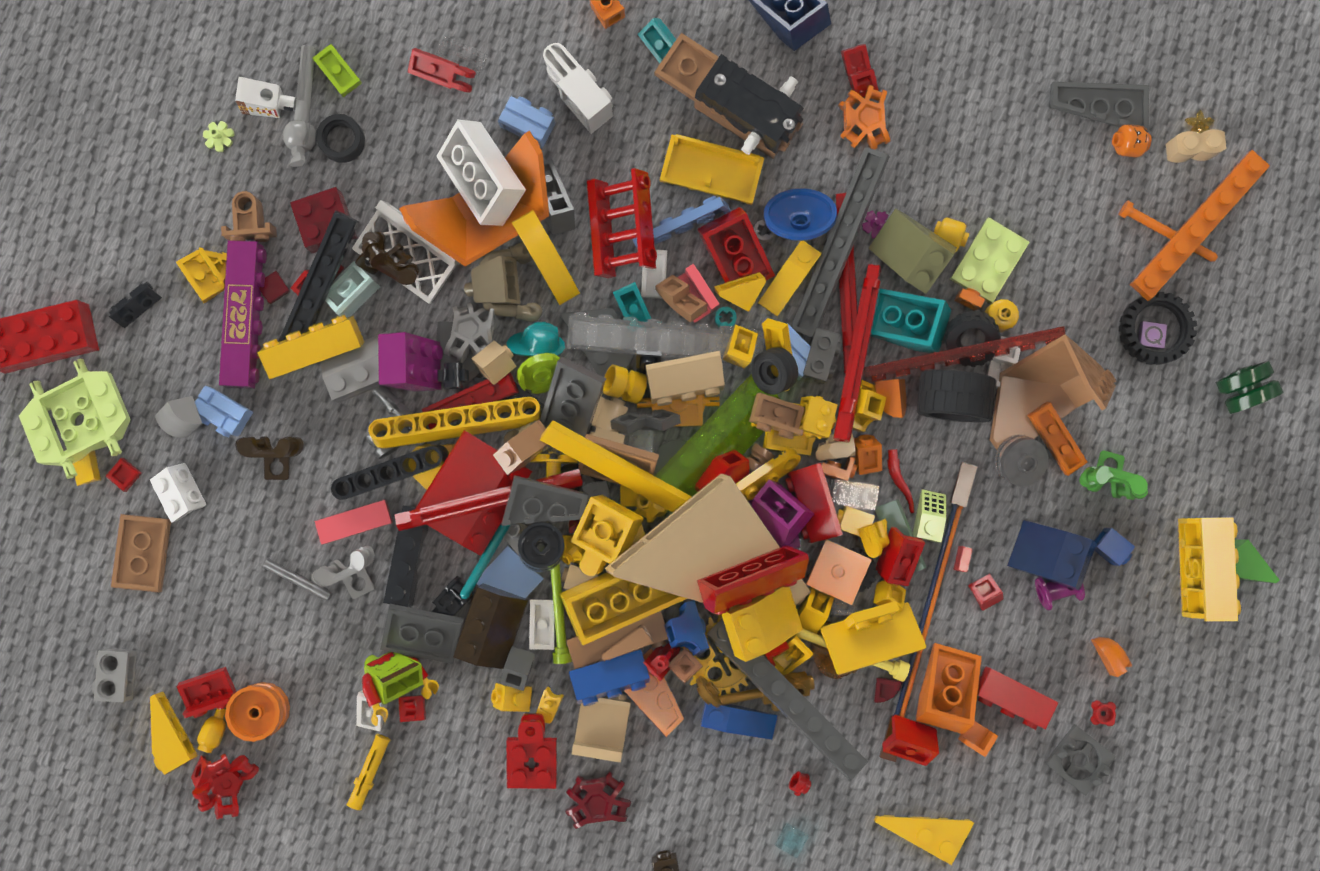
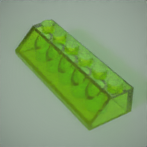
M751 373L655 477L693 497L698 493L695 490L696 483L714 457L732 450H736L743 455L763 434L764 431L757 429L755 426L752 427L751 422H749L756 394L763 393L778 399L780 398L777 394L770 395L761 391L755 384Z

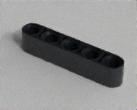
M433 445L334 480L331 484V493L336 499L344 500L441 467L449 452L442 445ZM433 450L439 454L437 463L431 459V452ZM410 458H413L416 462L415 470L409 467ZM388 466L394 470L392 478L388 477L386 473ZM366 474L371 477L372 482L370 486L364 481ZM344 482H346L349 486V492L347 494L343 491L342 488Z

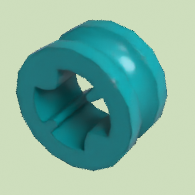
M722 307L716 312L715 323L719 328L724 330L730 329L736 323L737 315L731 307ZM721 313H730L732 315L730 317L732 322L729 324L726 321L721 323L719 319L722 316L719 315Z

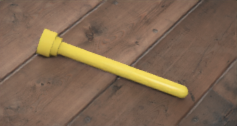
M805 629L796 634L800 639L827 648L821 635ZM902 660L884 661L873 665L889 671V674L894 679L902 682L907 678L910 664Z

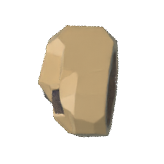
M832 434L826 441L818 444L817 451L815 452L818 461L854 457L856 450L853 434H851L849 443L835 441L833 439L834 434Z

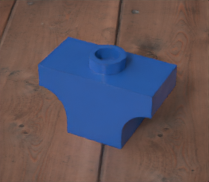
M695 600L685 602L679 608V616L670 619L664 627L671 649L685 647L695 656L709 649L705 635L706 626L704 620L700 619Z

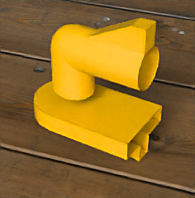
M886 519L858 528L866 554L871 558L880 556L882 548L887 547L890 543Z

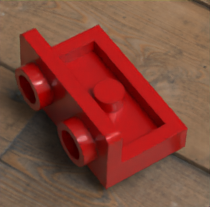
M226 667L179 682L176 686L186 707L183 712L184 718L191 716L197 718L214 708L218 710L224 709L231 696L237 692Z

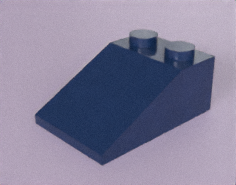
M749 0L778 38L793 51L831 25L828 3L824 0Z
M1023 520L1007 566L1080 591L1096 543L1092 539L1067 531Z

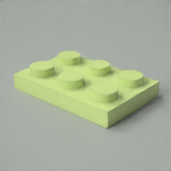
M988 217L950 280L965 289L971 288L978 291L980 297L992 304L1030 242Z

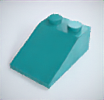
M879 288L870 336L914 351L938 355L952 310L945 300Z

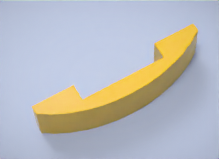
M532 210L512 222L513 226L558 304L561 305L580 294L535 212Z

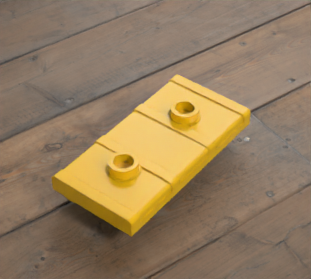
M672 134L660 182L752 205L764 157L753 153L748 155L741 150Z

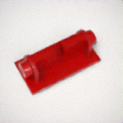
M668 643L664 647L655 648L643 662L648 672L661 681L670 670L668 667L669 663L680 653V647L671 649L670 643Z

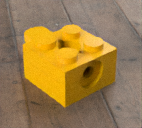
M604 495L590 497L571 540L572 543L585 550L579 564L581 571L589 576L603 572L606 563L611 564L631 547L644 517Z

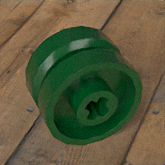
M1269 361L1246 366L1215 382L1221 394L1226 395L1238 392L1225 401L1230 414L1254 407L1284 393L1279 381L1271 380L1261 383V381L1271 377L1274 373Z

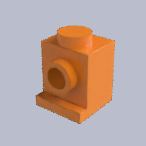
M590 0L591 8L605 29L625 18V8L618 0ZM610 1L608 5H603V3Z

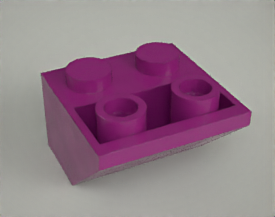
M772 480L767 481L754 497L751 505L779 547L789 546L814 515L812 511L780 483Z

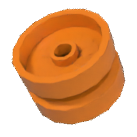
M259 682L241 688L231 696L226 705L225 718L227 726L235 736L244 741L255 742L265 739L279 731L289 718L290 705L288 697L280 687L273 683Z

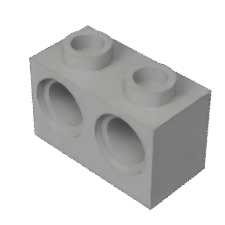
M109 648L98 650L94 661L96 679L92 684L94 701L127 702L133 700L137 650ZM113 657L118 661L117 668L112 666L111 660ZM110 682L115 684L116 690L114 693L109 689Z

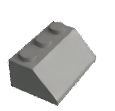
M378 335L364 340V344L359 348L321 361L323 380L332 401L340 403L379 386Z

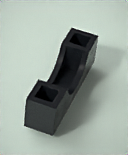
M403 505L401 513L414 510L416 507ZM428 525L397 531L383 603L405 607L413 606L418 583V562L423 542L428 533Z

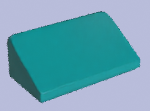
M653 18L637 34L659 63L662 62L676 41V38L660 18Z

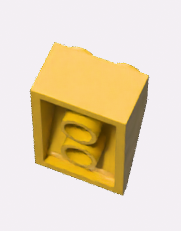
M782 586L775 589V592L771 595L757 596L752 598V602L749 604L735 605L730 607L728 612L721 614L734 656L745 662L770 652L803 630L790 587Z

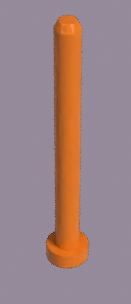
M1130 201L1124 203L1118 214L1123 218L1129 216L1169 239L1177 232L1133 208L1134 203ZM1199 245L1194 253L1210 262H1215L1218 258L1215 252L1202 245Z

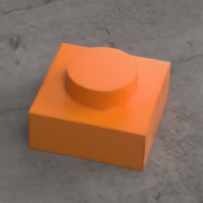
M963 288L958 292L954 301L975 311L982 307L985 299L980 297L978 291L971 288Z

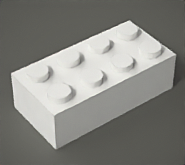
M458 119L437 154V158L479 224L503 226L526 189L482 123Z

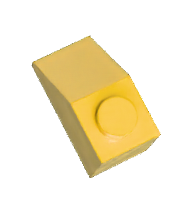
M810 587L809 590L811 592L806 596L804 602L801 603L798 615L802 628L817 634L828 619L835 597Z

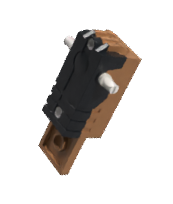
M683 33L679 35L654 72L656 77L695 101V109L745 140L741 150L748 155L757 148L774 159L779 150L784 152L790 145L789 141L793 139L796 131L799 132L803 125L804 119L801 115L804 108L789 98L798 83L795 78L790 76L780 90H776L755 75H750L746 69L739 68L738 64L732 60L730 62L724 55L721 54L718 57Z

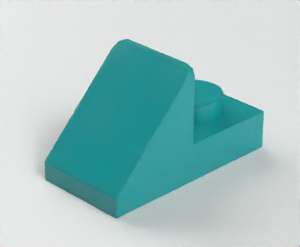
M635 282L613 292L631 333L653 324V320Z

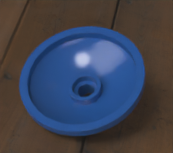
M791 189L781 192L772 197L764 208V221L769 230L782 238L793 241H806L820 237L834 226L837 219V208L833 200L827 195L811 189Z

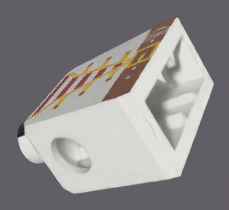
M239 77L235 101L242 114L280 118L281 110L295 111L296 97L283 95L280 86L277 84Z

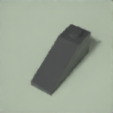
M553 160L544 161L549 207V217L546 218L552 235L575 229L574 208Z

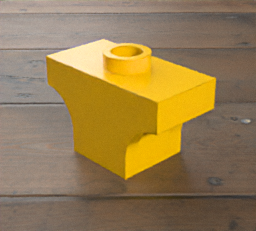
M864 380L861 382L853 423V430L858 432H865L867 426L873 421H881L886 402L885 396L876 393L875 385Z

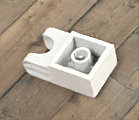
M553 43L547 46L543 57L547 65L549 78L558 87L562 101L592 134L613 117V105L610 101L612 100L611 95L604 87L601 89L598 87L593 73L589 69L585 71L562 44Z

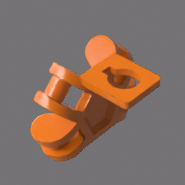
M869 85L865 98L857 92L850 90L848 93L849 97L844 102L841 101L838 104V107L843 111L844 131L840 137L843 139L846 137L852 143L851 146L853 148L865 136L870 148L874 150L877 149L878 145L882 143L887 144L891 141L885 123L884 101L887 95L886 90L880 92L874 90V86ZM855 103L860 104L856 110L852 108ZM855 125L862 130L859 136L852 131ZM879 128L880 134L873 136L872 131Z

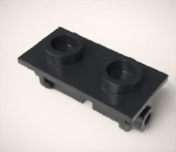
M146 281L144 284L141 282L138 287L129 293L132 298L124 297L111 307L112 310L109 311V318L123 328H126L162 297L152 290L154 288L149 282Z

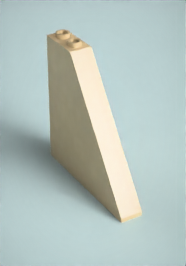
M720 474L605 569L616 578L703 603L697 580L780 547L733 479L728 475ZM802 579L797 580L795 585L790 586L795 606L804 602L806 596L811 592Z

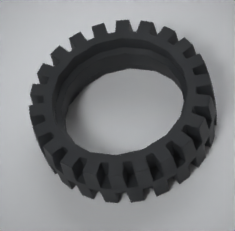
M1158 292L1149 301L1142 296L1134 300L1124 310V315L1121 316L1119 321L1121 322L1119 326L1121 335L1119 337L1120 341H1124V349L1129 350V355L1136 357L1137 361L1146 362L1149 365H1161L1179 359L1190 350L1189 347L1195 341L1193 337L1197 335V330H1194V327L1197 326V321L1192 320V317L1195 315L1193 311H1188L1190 306L1187 303L1183 304L1182 298L1174 297L1172 293L1164 294V292ZM1162 306L1169 309L1176 316L1180 326V334L1177 342L1171 349L1164 352H1154L1139 342L1135 333V322L1137 316L1144 308Z

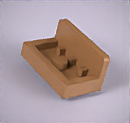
M757 393L749 422L757 424L756 428L759 430L771 432V429L779 431V436L793 439L794 436L803 435V430H800L799 426L805 407L763 393Z

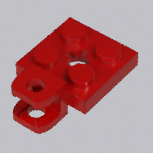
M525 713L519 724L518 737H507L506 740L507 788L556 789L557 738H545V719L542 714ZM529 758H534V762L539 763V765L529 768L525 762H528Z

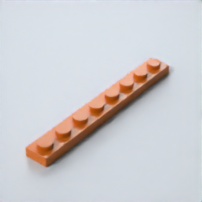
M1253 150L1249 151L1131 282L1130 286L1147 301L1151 300L1270 165Z

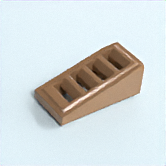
M640 625L602 652L601 658L605 661L651 645L653 639L643 625Z

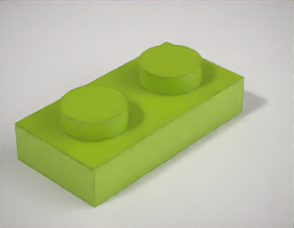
M332 44L313 57V60L343 98L362 84Z

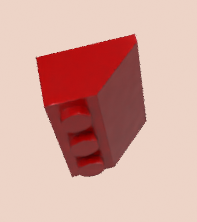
M821 463L787 473L789 478H786L785 482L790 493L793 492L794 497L814 513L813 517L800 531L803 540L808 539L809 543H814L843 535Z

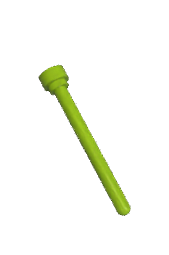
M559 563L554 569L550 570L557 643L552 654L554 664H566L572 662V658L566 644L564 608L559 594L562 592Z

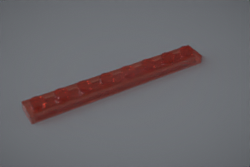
M1062 326L864 367V374L867 379L872 378V382L887 379L886 375L896 373V377L910 375V370L920 368L921 372L934 370L935 365L945 363V367L959 365L960 360L969 358L970 362L984 360L985 355L995 353V357L1009 355L1012 349L1020 348L1021 352L1036 349L1035 345L1046 343L1048 345L1065 335V328Z

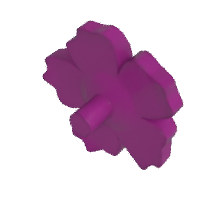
M873 210L867 212L865 217L867 222L862 224V230L867 234L871 232V238L875 239L886 223L888 214L885 211L877 212V214Z

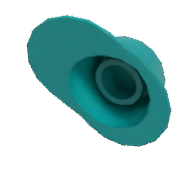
M539 321L526 327L524 332L512 335L507 341V347L513 354L521 356H535L543 353H551L558 356L564 351L565 342L559 337L558 327Z

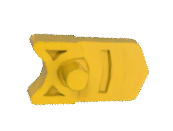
M547 687L542 694L536 714H542L545 723L550 724L555 718L564 695H555L550 687Z

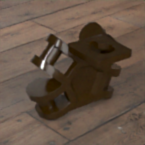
M380 231L367 232L362 238L363 253L355 261L356 265L372 275L381 271L402 285L414 283L417 279L419 268L416 264L411 263L413 257L403 251L404 247L399 243L386 252L384 250L385 235ZM396 257L399 262L396 263L393 258ZM366 258H369L370 265L365 263Z
M262 436L260 439L240 437L235 443L236 450L244 457L264 458L265 480H288L290 457L299 455L304 446L301 438L288 436L281 438L274 449L267 436ZM275 458H279V462L283 464V471L279 475L273 474L270 470V466L275 461Z

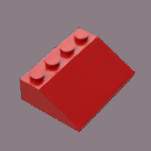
M464 430L415 509L512 486L514 475L528 479L533 471L523 467L507 475L493 456L498 450ZM506 505L426 525L481 556L503 520Z

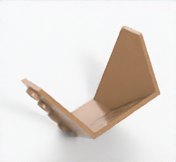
M1066 334L1000 372V387L997 389L990 441L1002 456L1005 449L1013 441L1024 437L1034 439L1039 436L1027 415L1046 402H1051L1061 419L1093 399L1101 410L1106 409L1116 387L1114 384L1116 382L1115 377L1108 369L1104 370L1098 362Z

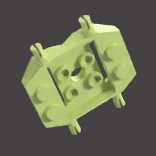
M77 359V361L73 362L78 372L77 377L45 393L40 381L31 382L29 385L34 398L19 415L37 463L63 466L67 479L78 475L73 463L83 459L93 450L108 446L111 456L121 454L122 451L117 441L123 438L131 420L112 374L107 371H88L84 359ZM49 410L52 411V415L61 433V438L63 439L65 446L67 448V450L63 451V448L61 446V443L59 441V438L49 416ZM83 414V423L76 426L75 420L77 416Z

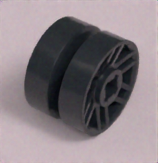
M537 522L529 525L522 531L518 540L519 557L522 563L532 571L547 572L554 569L560 563L564 553L562 534L555 526L549 523ZM539 543H543V546H545L542 552L537 549Z

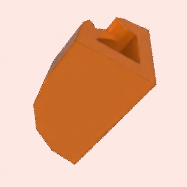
M905 379L875 381L876 393L886 397L883 411L892 417L903 418L907 405Z
M1104 637L1091 639L1109 675L1119 677L1127 672L1126 667H1132L1126 652L1117 642Z

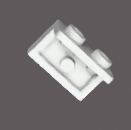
M185 463L166 467L150 479L171 523L182 519L193 510L206 506V502Z

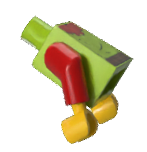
M388 652L380 657L370 655L365 660L362 690L368 706L373 708L371 722L375 726L378 725V717L376 715H381L384 722H386L388 717V710L380 707L379 703L385 705L421 685H424L421 695L425 699H430L432 692L436 694L439 689L438 682L427 678L429 676L415 657Z

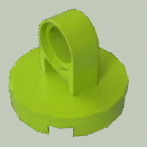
M551 353L527 356L528 359L517 370V379L521 388L524 391L529 389L533 394L549 391L557 361L560 357Z

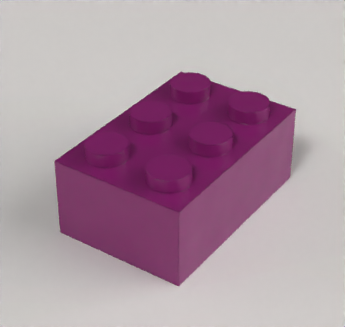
M406 332L378 334L379 385L415 392L442 390L441 382H438V370H441L440 359L443 357V349L440 342Z

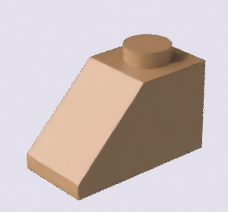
M540 420L507 441L493 454L507 475L525 467L548 446V444L540 440L542 433L546 429Z

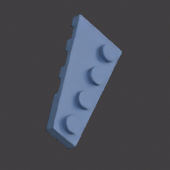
M716 196L704 200L703 205L700 207H689L683 210L681 216L677 218L669 217L660 221V226L653 229L654 245L672 237L671 233L674 231L676 234H681L691 230L693 223L706 224L713 221L717 213L723 211L724 215L731 211L729 204L721 197L716 198ZM634 238V239H633V242H634L636 248H638V247H637V238Z

